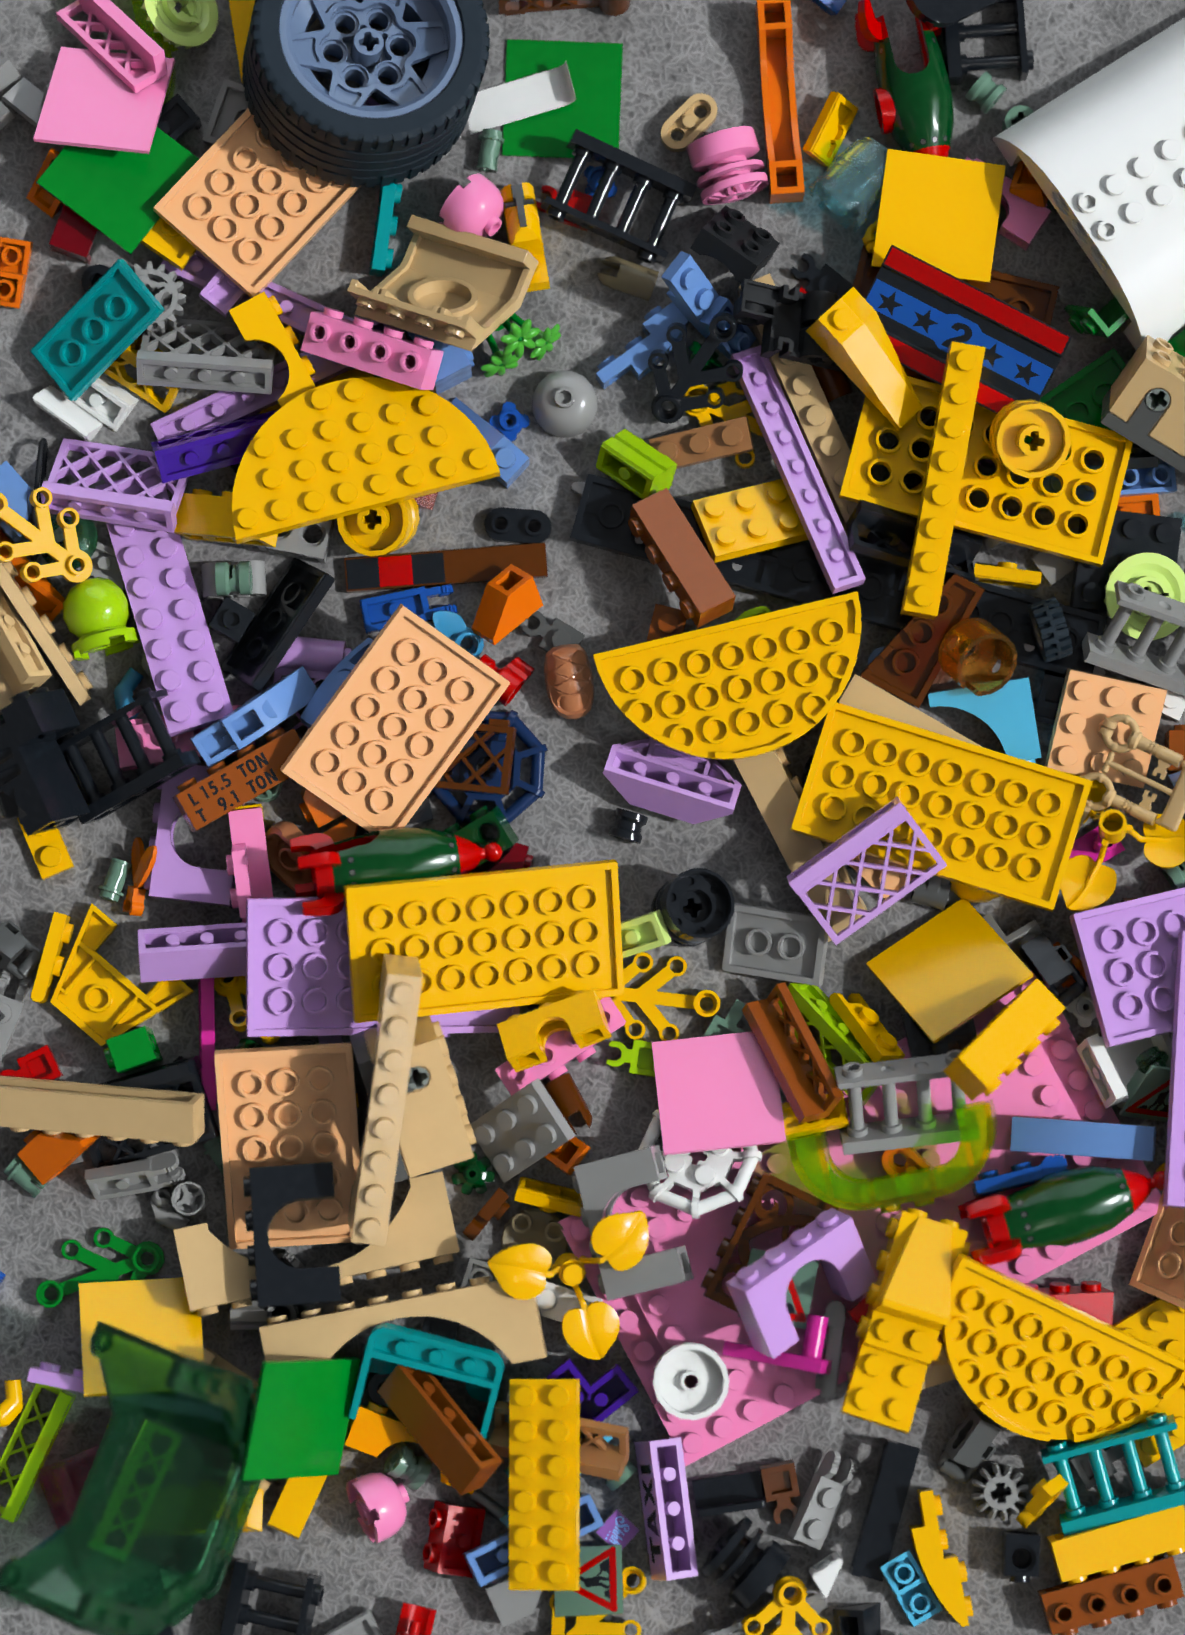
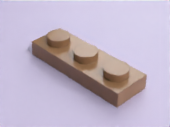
M746 416L649 439L650 446L660 453L667 455L677 464L676 469L755 451L749 420Z

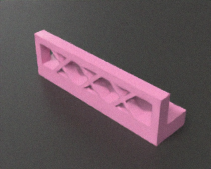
M77 0L56 12L57 20L135 93L168 74L164 49L111 0ZM81 11L88 15V21H73L71 17ZM91 32H106L108 34L107 40L92 39L90 37ZM111 50H125L128 54L127 58H113L110 56ZM140 68L146 69L148 72L135 79L130 74V69Z

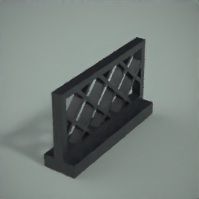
M198 1055L99 1083L102 1085L166 1090L165 1088L173 1086L171 1091H177L180 1084L191 1081L195 1093H204V1120L207 1132L195 1143L216 1138L220 1135L198 1071L202 1068ZM101 1136L88 1148L94 1168H99L101 1166L128 1163L181 1147L174 1146L173 1142L160 1141L155 1143L158 1146L151 1147L152 1144H145L143 1150L137 1151L126 1144L129 1138L121 1141H112L107 1136ZM102 1139L117 1147L112 1159L103 1161L98 1148ZM123 1151L128 1153L126 1155L121 1156Z

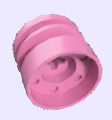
M738 126L713 132L695 140L686 148L692 169L695 172H707L696 181L697 186L700 189H704L700 193V197L705 205L732 203L745 199L763 190L770 183L768 175L765 172H761L765 168L764 162L758 159H750L760 150L755 131L751 126Z

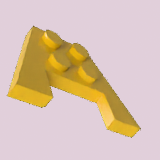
M91 903L50 1003L103 1047L107 1045V1039L127 1033L195 991L182 980L158 981L147 994L139 989L96 952L118 925Z

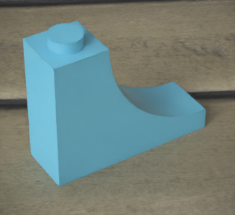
M1029 676L928 693L930 707L958 708L984 721L999 738L1006 755L1036 763L1035 759L1042 758Z

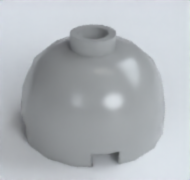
M559 370L547 375L537 384L532 396V412L536 423L546 433L556 437L572 438L583 434L593 424L598 411V397L593 385L583 375L574 371Z

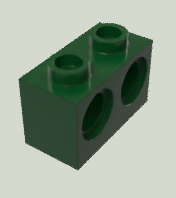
M485 805L469 815L471 822L460 827L457 822L443 830V832L468 839L482 848L488 843H497L502 847V852L519 840L498 805L491 810ZM483 823H491L496 827V838H488L483 834ZM486 859L481 860L480 863H479L476 867H478L479 865L483 864L484 862H486V861H488V860H486Z

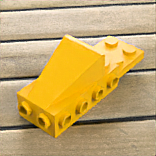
M908 1208L907 1211L902 1210L895 1218L891 1217L888 1222L885 1237L889 1239L885 1251H880L876 1262L875 1270L879 1271L876 1283H871L867 1293L866 1303L869 1304L866 1317L862 1316L858 1324L856 1336L860 1337L857 1346L859 1349L840 1413L905 1434L910 1431L928 1365L932 1361L936 1362L942 1347V1341L938 1340L939 1333L948 1327L950 1323L951 1268L958 1254L961 1253L968 1256L970 1242L966 1241L968 1231L959 1229V1223L948 1219H940V1222L928 1219L926 1212L914 1208Z

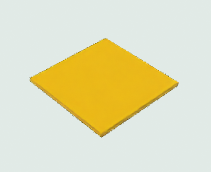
M887 149L871 266L881 268L891 245H894L958 279L990 283L1006 165Z
M962 898L866 963L867 967L933 1044L1034 977L1028 967L969 901Z
M183 1277L79 1283L84 1397L206 1390L201 1317H198L197 1311L190 1312Z

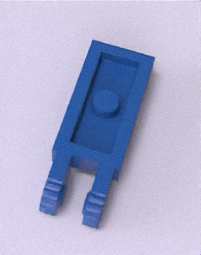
M443 585L427 589L424 586L359 600L366 634L380 632L400 604L407 607L426 622L432 621V614L435 611L446 610L457 614L456 605L449 604L430 609L428 598L445 597L453 593V586Z
M1055 1154L1054 1156L1045 1157L1038 1166L1032 1167L1031 1162H1024L1011 1166L1012 1172L999 1175L998 1170H992L978 1174L979 1180L974 1181L971 1185L974 1197L978 1198L1034 1184L1046 1175L1067 1170L1068 1161L1063 1156H1060V1154Z

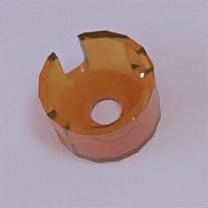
M970 618L957 623L945 634L939 647L938 660L942 670L963 689L966 686L975 695L983 696L1001 689L1011 679L1017 666V651L1014 643L987 620ZM976 645L974 652L966 656L973 646ZM1000 659V669L993 673V667L996 664V662Z

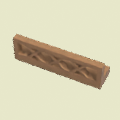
M497 1400L494 1406L495 1428L488 1444L498 1456L509 1458V1423L505 1422V1414L509 1415V1403ZM580 1418V1430L587 1436L586 1438H580V1473L619 1481L629 1460V1428ZM606 1435L619 1438V1446L608 1444L602 1437Z

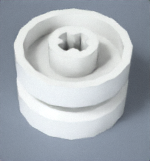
M684 1342L672 1346L660 1356L654 1367L652 1383L657 1400L667 1412L679 1419L698 1420L710 1416L721 1407L728 1394L729 1376L725 1363L713 1349L702 1343ZM694 1375L697 1377L698 1383H695L694 1388H688L684 1384L686 1376Z

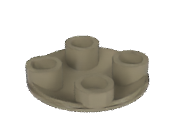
M538 1208L525 1209L513 1215L505 1224L501 1235L502 1250L525 1243H533L544 1247L552 1257L551 1266L555 1264L556 1259L561 1254L567 1253L569 1244L561 1229L564 1231L563 1227L557 1223L560 1219L554 1214L541 1211Z

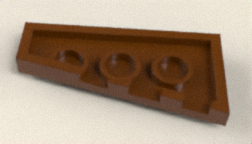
M954 572L943 584L938 616L934 620L913 616L860 673V677L919 708L985 589Z

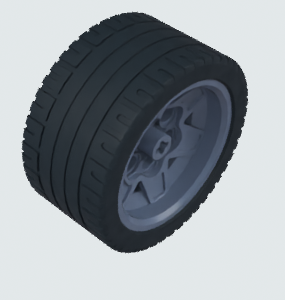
M255 0L243 56L242 81L245 88V99L249 102L248 108L251 115H254L253 120L256 126L261 128V134L266 140L269 139L270 145L276 151L279 150L284 159L292 161L295 167L300 170L303 168L307 174L313 177L317 175L321 177V180L327 182L331 180L338 185L350 184V187L365 185V188L380 185L382 187L388 186L392 182L394 184L403 182L405 178L411 179L417 176L419 172H425L430 169L432 164L438 163L442 156H445L451 150L452 145H455L458 141L460 134L467 124L484 76L489 56L490 38L488 36L490 31L489 24L486 23L488 18L486 10L483 9V1ZM318 18L323 30L307 32ZM379 24L384 30L378 31L371 28L370 25ZM346 27L351 33H340L337 28ZM399 49L403 51L405 55L396 56L391 52V50ZM333 55L338 58L339 62H329L325 59V56ZM426 60V73L423 79L420 80L411 66ZM311 70L317 71L321 77L331 80L329 91L320 84ZM386 77L392 80L394 84L385 85L379 79ZM354 81L359 83L361 87L352 88L346 82ZM371 94L378 101L390 102L378 106L364 105Z

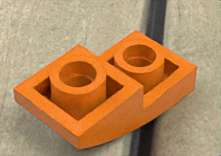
M0 236L1 306L18 309L21 307L33 242Z

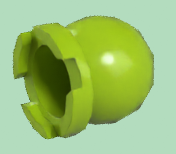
M102 577L87 578L70 588L63 602V619L69 631L79 638L78 641L71 645L74 659L77 661L89 660L88 653L105 650L106 656L133 648V643H140L137 629L126 627L130 617L129 601L123 590L109 579Z

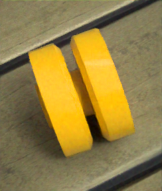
M1033 399L1015 400L1004 406L994 417L989 430L990 448L995 458L1014 474L1026 478L1044 477L1056 471L1066 460L1071 446L1070 429L1064 417L1051 406ZM1032 432L1034 435L1033 440L1030 443L1024 442L1025 437L1031 436Z
M410 499L337 518L338 531L344 542L355 552L370 557L386 555L407 545L416 534L420 520L418 504L415 499ZM376 516H381V523L377 521Z

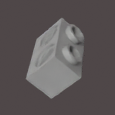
M332 520L290 530L286 535L277 537L276 548L258 547L260 551L326 564L334 523ZM310 528H318L323 533L321 540L317 543L312 544L304 540V535Z

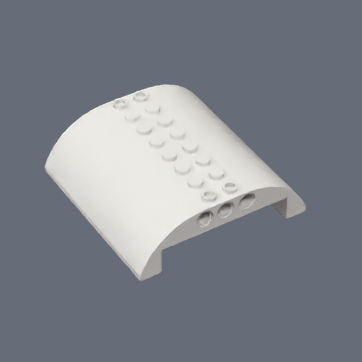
M1184 17L992 139L1011 167L1021 160L1024 162L1132 321L1124 330V334L1135 350L1138 349L1147 335L1155 340L1156 338H1162L1168 342L1185 329Z

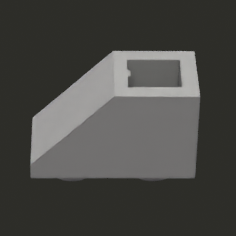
M509 1573L491 1581L492 1584L486 1586L485 1590L502 1627L533 1614L542 1590H509Z

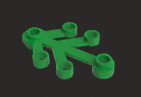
M109 1228L98 1229L94 1233V1243L100 1248L110 1247L129 1258L115 1263L83 1248L82 1244L79 1241L77 1242V1240H67L62 1245V1255L68 1260L76 1259L97 1270L61 1283L55 1280L42 1282L36 1290L37 1301L47 1308L56 1307L62 1303L64 1296L79 1291V1283L118 1281L121 1275L132 1271L134 1272L130 1280H145L147 1275H153L162 1268L165 1260L164 1252L158 1244L151 1241L134 1245L115 1236ZM102 1231L110 1235V1241L106 1245L98 1241V1235ZM70 1243H74L78 1247V1253L75 1256H69L66 1253V1247ZM145 1252H150L154 1256V1261L150 1265H145L141 1260L142 1254ZM49 1287H54L57 1290V1297L54 1300H49L45 1296V1291Z

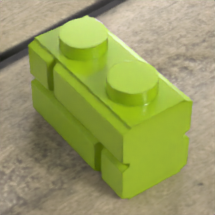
M623 429L615 434L614 437L612 436L602 443L595 467L641 499H645L665 488H670L677 464L667 455L660 453L647 444L643 439Z

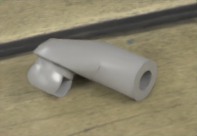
M160 1188V1190L153 1192L150 1204L157 1223L171 1230L189 1226L190 1219L175 1213L171 1194L167 1189Z

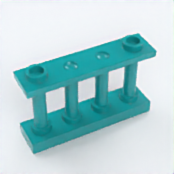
M1156 1413L1148 1416L1146 1422L1132 1425L1112 1435L1081 1442L1071 1441L1067 1443L1066 1440H1055L1046 1444L1045 1449H1041L1043 1464L1054 1462L1057 1473L1069 1483L1063 1490L1067 1508L1065 1513L1059 1514L1064 1536L1185 1505V1479L1180 1477L1168 1431L1178 1429L1173 1414L1167 1416L1166 1413ZM1154 1435L1167 1482H1165L1164 1487L1152 1490L1151 1487H1147L1134 1440ZM1121 1444L1134 1490L1131 1492V1496L1118 1499V1496L1113 1494L1101 1449ZM1088 1453L1100 1495L1098 1504L1089 1507L1080 1504L1068 1458Z

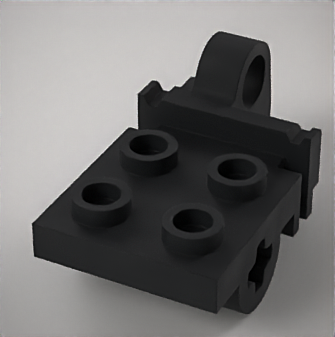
M748 279L741 281L740 297L734 302L732 316L737 324L746 326L764 325L761 357L769 359L779 352V358L834 371H842L806 332L814 322L840 299L839 295L822 290L802 293L799 292L800 288L797 287L788 291L789 285L785 284L778 287Z

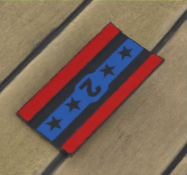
M891 245L865 297V300L877 312L902 366L939 385L942 384L947 351L952 341L986 347L976 404L996 414L1004 406L1015 400L1033 399L1040 401L1072 339V336L894 245Z

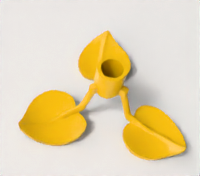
M1092 780L1088 800L1100 802L1102 801L1103 794L1106 792V787L1103 783ZM1107 808L1100 811L1090 810L1083 824L1090 817L1095 822L1099 821V835L1102 841L1096 862L1087 855H1077L1070 858L1060 891L1066 908L1071 911H1087L1104 904L1115 891L1117 875L1111 867L1101 864L1103 863L1107 846L1122 841L1126 833H1129L1138 842L1145 843L1144 855L1153 865L1160 868H1174L1185 862V820H1181L1175 832L1156 823L1151 826L1144 822V836H1141L1133 829L1131 824L1126 825V817L1121 811L1116 809L1107 810Z
M641 1210L615 1213L601 1219L594 1226L591 1235L592 1247L596 1253L602 1255L601 1257H586L582 1255L578 1258L573 1253H563L556 1259L555 1264L551 1266L552 1257L544 1247L533 1243H525L501 1250L487 1261V1264L502 1289L515 1299L528 1300L538 1296L546 1286L545 1277L551 1278L555 1274L558 1275L565 1285L572 1286L581 1308L570 1309L564 1314L562 1319L564 1338L570 1347L581 1356L599 1360L605 1356L616 1340L620 1323L616 1311L609 1304L595 1301L588 1306L586 1305L579 1284L586 1275L584 1265L602 1264L608 1260L609 1264L617 1271H624L635 1266L642 1259L648 1245L649 1229L647 1219Z

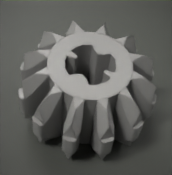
M993 1462L991 1463L992 1475H989L984 1468H980L979 1473L985 1480L981 1482L977 1479H972L971 1484L981 1488V1491L972 1492L970 1498L972 1500L983 1499L977 1504L975 1509L978 1512H982L989 1507L987 1512L989 1520H993L997 1510H999L1000 1519L1007 1521V1509H1010L1015 1516L1020 1514L1019 1509L1014 1506L1016 1501L1023 1505L1027 1504L1028 1500L1019 1496L1018 1492H1026L1029 1490L1027 1484L1016 1485L1022 1479L1023 1474L1018 1471L1010 1477L1012 1465L1006 1463L1002 1474H1000L998 1463ZM997 1483H1002V1487L1008 1488V1493L1003 1494V1500L997 1501L998 1498L996 1496H991V1491L996 1490Z

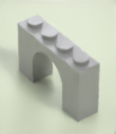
M660 1145L574 1166L575 1174L572 1175V1182L576 1193L581 1195L584 1206L581 1208V1217L585 1227H589L590 1234L592 1235L594 1226L604 1217L612 1215L615 1202L626 1190L668 1178ZM590 1241L589 1248L591 1256L601 1257L602 1255H599L595 1252ZM685 1245L644 1254L635 1266L624 1271L615 1270L608 1260L598 1264L601 1273L598 1275L599 1288L602 1294H606L608 1301L694 1279Z

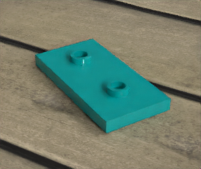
M118 259L39 340L30 352L68 399L76 401L165 309L126 261Z

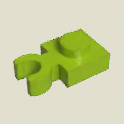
M634 1040L632 1049L626 1048L619 1041L609 1042V1047H616L621 1051V1057L615 1061L607 1059V1065L619 1067L624 1063H629V1074L655 1077L651 1042Z

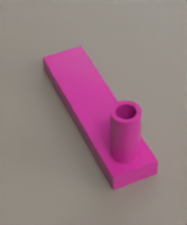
M214 978L198 979L199 1060L202 1065L199 1074L211 1110L215 1111L218 1098L214 1059Z

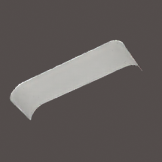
M566 60L563 65L557 68L478 91L468 119L470 134L573 103L576 100V95Z

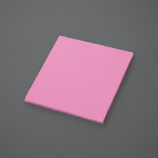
M61 47L33 137L34 142L149 154L175 59L165 58L168 74L135 93L90 50ZM110 52V56L113 58H127L126 53ZM130 69V74L135 79L148 72L146 69Z
M752 1031L651 1042L664 1156L786 1142L779 1082Z

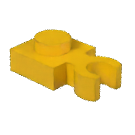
M1060 1474L1049 1482L1043 1478L1030 1491L1033 1498L1027 1503L1025 1509L1017 1516L1016 1520L1026 1529L1033 1521L1036 1522L1041 1517L1045 1509L1058 1498L1069 1483Z

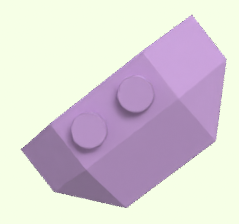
M651 738L631 741L623 745L620 743L612 744L603 771L604 776L630 805L691 824L733 814L742 786L737 780L732 778L730 773L716 759L687 755L668 748Z

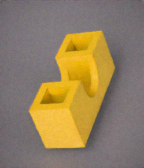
M593 988L576 991L570 997L557 1002L544 1003L538 1009L525 1014H514L508 1017L506 1021L497 1024L507 1060L516 1073L548 1061L545 1053V1043L555 1032H571L580 1049L612 1037L601 1001Z

